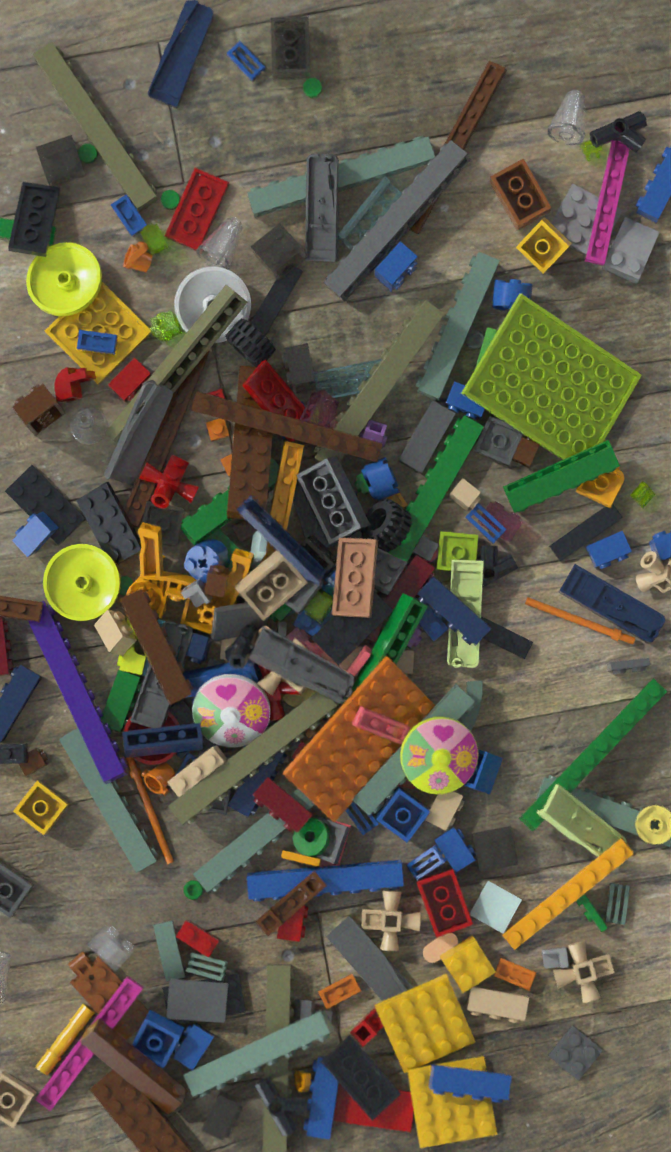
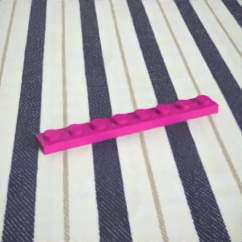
M615 126V129L621 132V129ZM619 140L612 141L585 259V262L604 266L630 150Z
M127 976L92 1024L100 1018L113 1029L142 991L143 986ZM78 1041L35 1100L51 1111L94 1053Z

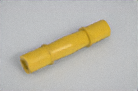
M84 1003L80 1006L74 1016L69 1019V1024L59 1034L51 1048L47 1049L46 1053L37 1063L36 1068L47 1076L58 1061L62 1059L61 1056L70 1047L79 1032L84 1030V1027L95 1014V1011Z

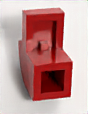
M66 367L58 373L54 384L56 401L67 403L82 399L80 383L96 379L95 371H88L87 368Z
M376 1008L367 1013L350 1031V1034L362 1047L384 1027Z

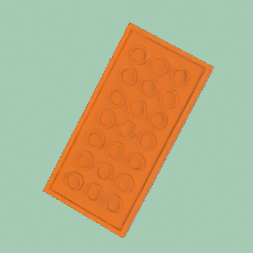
M385 657L282 773L333 822L349 807L357 793L389 760L388 758L402 746V744L354 726L353 722L360 706L410 726L409 731L420 723L436 706L388 657Z

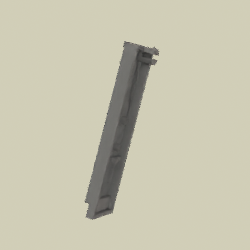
M311 154L307 157L305 261L336 262L339 258V159L333 154ZM328 175H330V179H331V187H332L331 190H330V183H329V176H328Z
M153 380L143 383L104 473L106 479L117 480L133 486L173 397V392L169 387L157 385ZM143 401H144L145 404H144L143 408L141 409L140 413L137 414L138 409L140 408V406L142 405V403H143Z
M165 621L162 625L168 635L165 639L168 645L172 644L175 649L176 655L174 657L176 662L180 661L183 666L194 632L185 624L180 625L172 621ZM149 664L130 721L150 728H161L165 726L171 705H169Z
M264 626L262 628L255 649L249 656L250 660L293 683L315 690L337 703L345 702L346 698L352 695L351 687L354 683L352 674ZM316 683L327 686L328 688L324 689L318 686Z
M350 915L326 936L382 1001L413 988Z

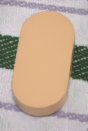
M451 932L432 940L423 948L425 960L430 963L439 961L441 959L440 955L458 944L457 936Z

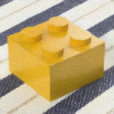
M543 218L516 248L544 274L572 243L551 222Z
M36 781L13 812L41 834L47 835L70 804L44 783Z
M473 935L440 955V958L462 993L496 973Z

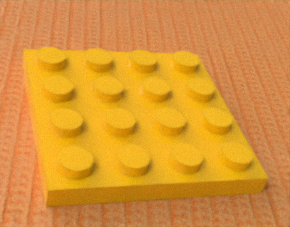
M103 282L97 297L86 309L73 315L59 316L44 331L80 368L95 371L96 379L93 381L97 385L113 372L152 333ZM79 330L118 335L115 355L77 350Z
M447 974L375 1004V1008L404 1073L407 1072V1069L420 1067L475 1043Z
M484 1056L434 1064L486 1071ZM432 1065L407 1069L420 1148L497 1135L490 1097L477 1100L472 1099V1095L464 1094V1097L452 1096V1092H445V1095L434 1094L433 1090L429 1088Z

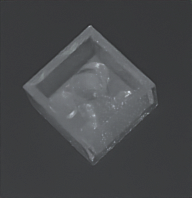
M106 925L87 945L113 970L117 971L135 952L132 949L134 946L127 939L122 940L118 936L120 933L113 926L108 927Z

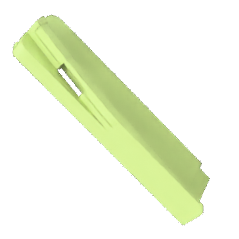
M452 559L450 591L481 618L483 561ZM449 627L448 665L454 668H475L479 663L480 642L476 646L473 643L469 645L462 639L464 635L460 631H457L456 635Z
M555 785L544 809L537 811L541 817L569 839L581 844L597 857L620 838H623L627 843L624 836L560 785Z

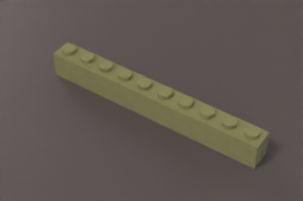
M50 42L33 54L36 62L92 145L96 148L138 213L157 201V190L153 184L148 185L145 180L147 176L142 168L137 169L135 163H137L136 159L131 153L127 154L124 149L126 145L121 137L116 138L114 135L116 132L115 128L110 122L106 123L104 120L105 114L102 109L95 107L93 104L95 101L94 97L89 91L85 92L83 89L85 84L81 78L74 76L72 73L74 68L69 61H64L62 58L64 53L58 45L55 47Z
M225 285L147 382L153 380L157 385L169 387L174 393L248 302L228 285ZM140 390L105 432L115 443L119 441ZM143 401L142 405L140 406V408L138 409L137 414H139L140 411H141V409L143 408V406H144V404H145L144 401Z
M425 299L423 302L419 301L413 309L415 311L414 315L411 318L409 316L402 324L404 327L400 334L397 332L391 340L393 344L390 349L386 348L380 355L382 360L378 365L374 364L370 369V377L367 381L363 380L357 388L360 391L356 397L352 395L346 404L349 407L345 412L341 411L335 419L337 424L334 428L330 427L331 429L356 436L360 434L445 313ZM316 446L313 451L315 453L314 458L320 462L337 456L340 462L346 454L321 446Z
M316 692L171 803L169 808L182 825L186 823L188 825L192 824L198 819L196 815L202 811L206 813L213 808V802L217 799L220 802L229 795L227 792L230 789L234 788L236 790L243 785V779L248 775L250 778L260 771L258 768L261 765H269L275 760L273 756L278 752L281 754L286 752L290 748L289 744L294 740L298 742L306 736L304 732L310 728L311 730L317 728L321 724V719L325 716L330 718L337 712L335 709L338 706L332 699Z
M291 964L267 965L266 1036L289 1026L290 1020H294V1008H290V1000H294V989H291V981L295 979V969H291ZM283 1055L278 1058L279 1062L268 1066L267 1063L265 1064V1077H270L280 1097H292V1087H288V1079H292V1067H289V1059H293V1055L285 1058ZM272 1103L271 1110H279L281 1103ZM264 1104L263 1152H291V1146H287V1138L291 1139V1134L282 1136Z

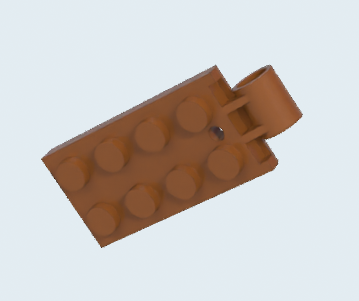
M82 951L68 963L72 971L78 975L70 981V984L99 1014L123 981L100 956L92 962L89 956ZM94 975V979H90L89 976ZM136 997L113 1030L127 1040L142 1026L149 1010Z

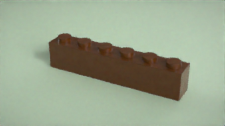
M139 589L120 598L119 601L169 705L192 695L191 690H193L189 679L185 680L182 674L185 671L181 662H176L175 649L172 644L168 645L165 639L168 635L164 627H160L157 622L159 616L156 610H152L149 605L151 599L147 591L143 592L142 589Z
M99 1018L85 1030L79 1042L164 1112L170 1114L182 1105L188 1090Z

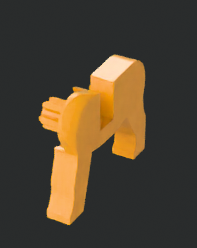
M143 522L138 530L141 539L139 555L140 576L130 585L126 596L139 589H142L143 592L147 591L151 602H149L151 609H155L159 618H162L166 611L169 596L173 601L185 600L181 594L182 590L195 582L196 579L188 575L164 571L161 527ZM235 549L231 558L233 568L229 571L224 597L211 595L213 597L208 604L204 603L199 607H195L188 597L180 624L212 634L214 608L237 604L239 592L234 586L249 574L254 553Z

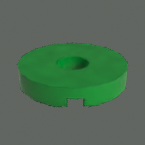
M310 817L298 833L294 831L293 842L297 851L306 856H317L323 853L330 841V832L326 823L320 819ZM311 832H314L315 839L310 842L308 836Z

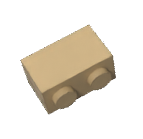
M462 478L451 492L449 498L468 511L470 508L474 509L480 502L481 498L479 496L481 492Z
M107 609L94 624L110 653L123 656L136 641L132 628L128 626L125 616L120 611Z
M454 791L446 794H437L430 808V813L425 820L445 831L447 828L451 829L456 820L453 817L456 810L460 812L465 802L462 800L463 796Z

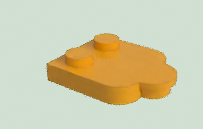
M617 467L613 472L601 474L595 480L581 483L577 487L576 492L611 509L624 483V474L620 467Z

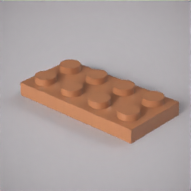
M339 538L332 615L371 618L378 540Z

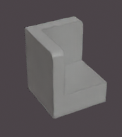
M201 579L186 586L181 592L185 599L190 598L195 607H199L204 603L208 604L213 598L211 595L204 594L205 585Z
M565 946L541 949L545 969L569 967Z

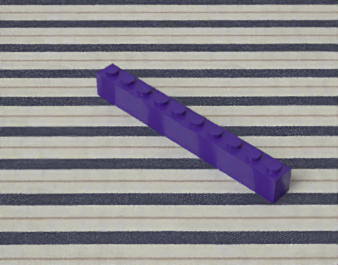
M42 601L44 606L41 621L28 622L103 782L109 784L127 775V763L124 758L120 759L119 746L115 740H111V729L107 723H103L101 718L104 716L99 706H95L93 701L96 699L91 689H87L85 684L88 682L83 672H79L77 667L80 665L75 655H71L69 650L72 648L67 638H63L61 633L64 631L59 621H55L53 616L56 614L55 610L50 604L48 605L45 601Z

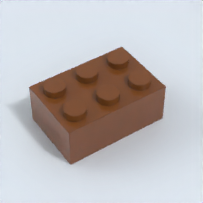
M524 158L490 176L489 183L516 230L550 213L552 207Z

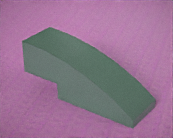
M483 681L466 682L467 694L475 702L473 703V709L468 714L464 713L460 717V723L470 732L481 706Z
M174 921L154 924L156 941L166 981L184 978L185 972Z

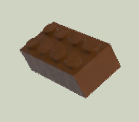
M44 384L35 385L30 389V394L26 397H19L14 401L15 405L12 406L26 427L35 436L66 414Z

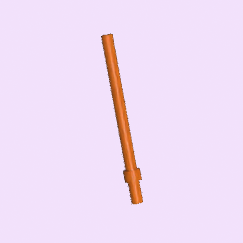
M529 597L526 599L525 604L611 636L613 640L634 644L635 637L622 633V630L608 628Z
M133 757L126 758L130 768L129 774L131 779L135 781L167 864L173 863V857L142 781L141 770L137 768Z

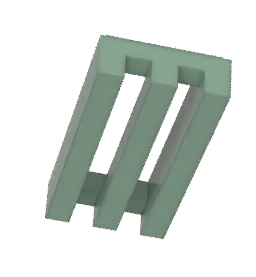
M610 883L605 922L625 925L630 886ZM614 888H618L614 919H611ZM622 889H625L621 920H618Z
M190 952L191 957L188 960L187 972L219 981L224 980L228 962ZM195 958L220 964L222 969L196 962ZM193 966L220 972V976L193 969Z

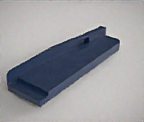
M196 0L185 2L148 90V97L173 107H178L214 17V12L210 7L202 5ZM186 21H188L187 24H186V26H185V28L183 29V31H182V33H181V30H182V28L184 27Z
M250 495L237 508V511L308 581L312 580L318 585L326 570L258 503V499H253L254 495Z
M574 564L559 590V593L601 618L609 620L647 643L653 642L659 636V631L666 620L663 614Z

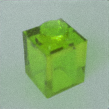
M149 224L143 227V231L140 233L144 242L148 245L150 254L155 255L168 248L157 224Z
M318 591L304 609L305 614L322 624L333 608V597L326 592L320 593Z

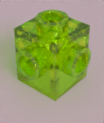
M171 310L158 313L155 317L150 318L152 324L150 331L161 342L169 341L173 337L182 334L177 317Z

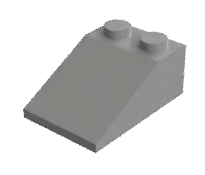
M624 217L602 269L637 284L659 231Z

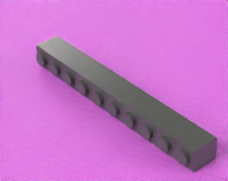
M452 140L448 144H444L440 149V153L428 162L423 172L417 174L414 182L403 190L401 197L390 205L385 215H381L378 218L376 225L369 229L360 243L353 246L351 253L339 262L336 270L328 274L324 282L325 285L345 302L471 161L468 153Z

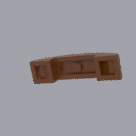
M313 871L255 922L269 936L327 886L326 883Z

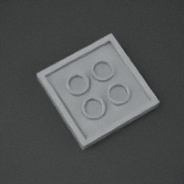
M572 184L551 223L572 243L570 248L586 256L599 197ZM618 207L616 209L613 228L623 211Z

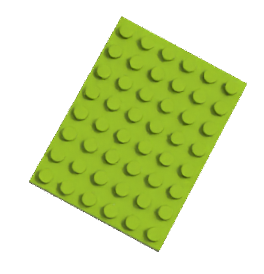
M519 294L461 394L564 460L604 442L642 375L523 294Z

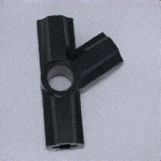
M638 111L624 118H617L614 122L591 131L589 134L592 145L597 148L614 140H619L637 153L646 141L645 137L636 132L647 126V119L644 113ZM615 126L619 127L621 129V132H618L615 129Z
M481 546V561H483L482 588L518 569L511 554L498 560V546ZM492 570L494 578L492 580L485 579L484 571Z
M246 625L233 644L229 645L224 651L226 654L225 658L234 669H242L255 649V643L259 634L258 629L254 625Z
M269 1076L255 1083L254 1085L282 1136L289 1135L298 1129L291 1115H306V1098L280 1097ZM274 1102L281 1103V1107L277 1111L271 1110V1105Z

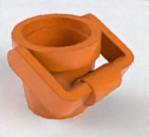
M139 241L135 245H130L125 253L124 268L145 273L148 271L153 255L146 252L148 250L147 243Z
M161 763L151 771L145 769L141 775L144 783L152 792L166 797L170 792L166 788L167 782L175 776V772L169 764Z

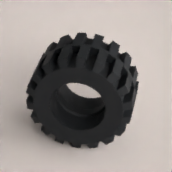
M242 318L225 335L229 344L256 367L262 361L268 360L276 351L273 343L258 328Z
M382 499L378 503L373 504V507L365 514L370 526L361 530L362 538L378 540V548L389 552L391 549L394 550L397 546H400L403 540L406 539L412 525V517L406 509L393 500Z

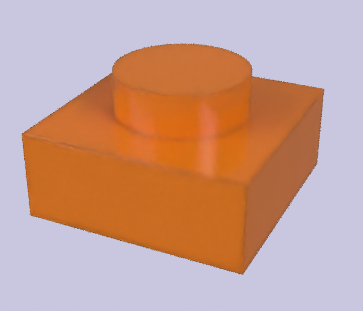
M219 418L206 422L211 442L229 437L224 419Z

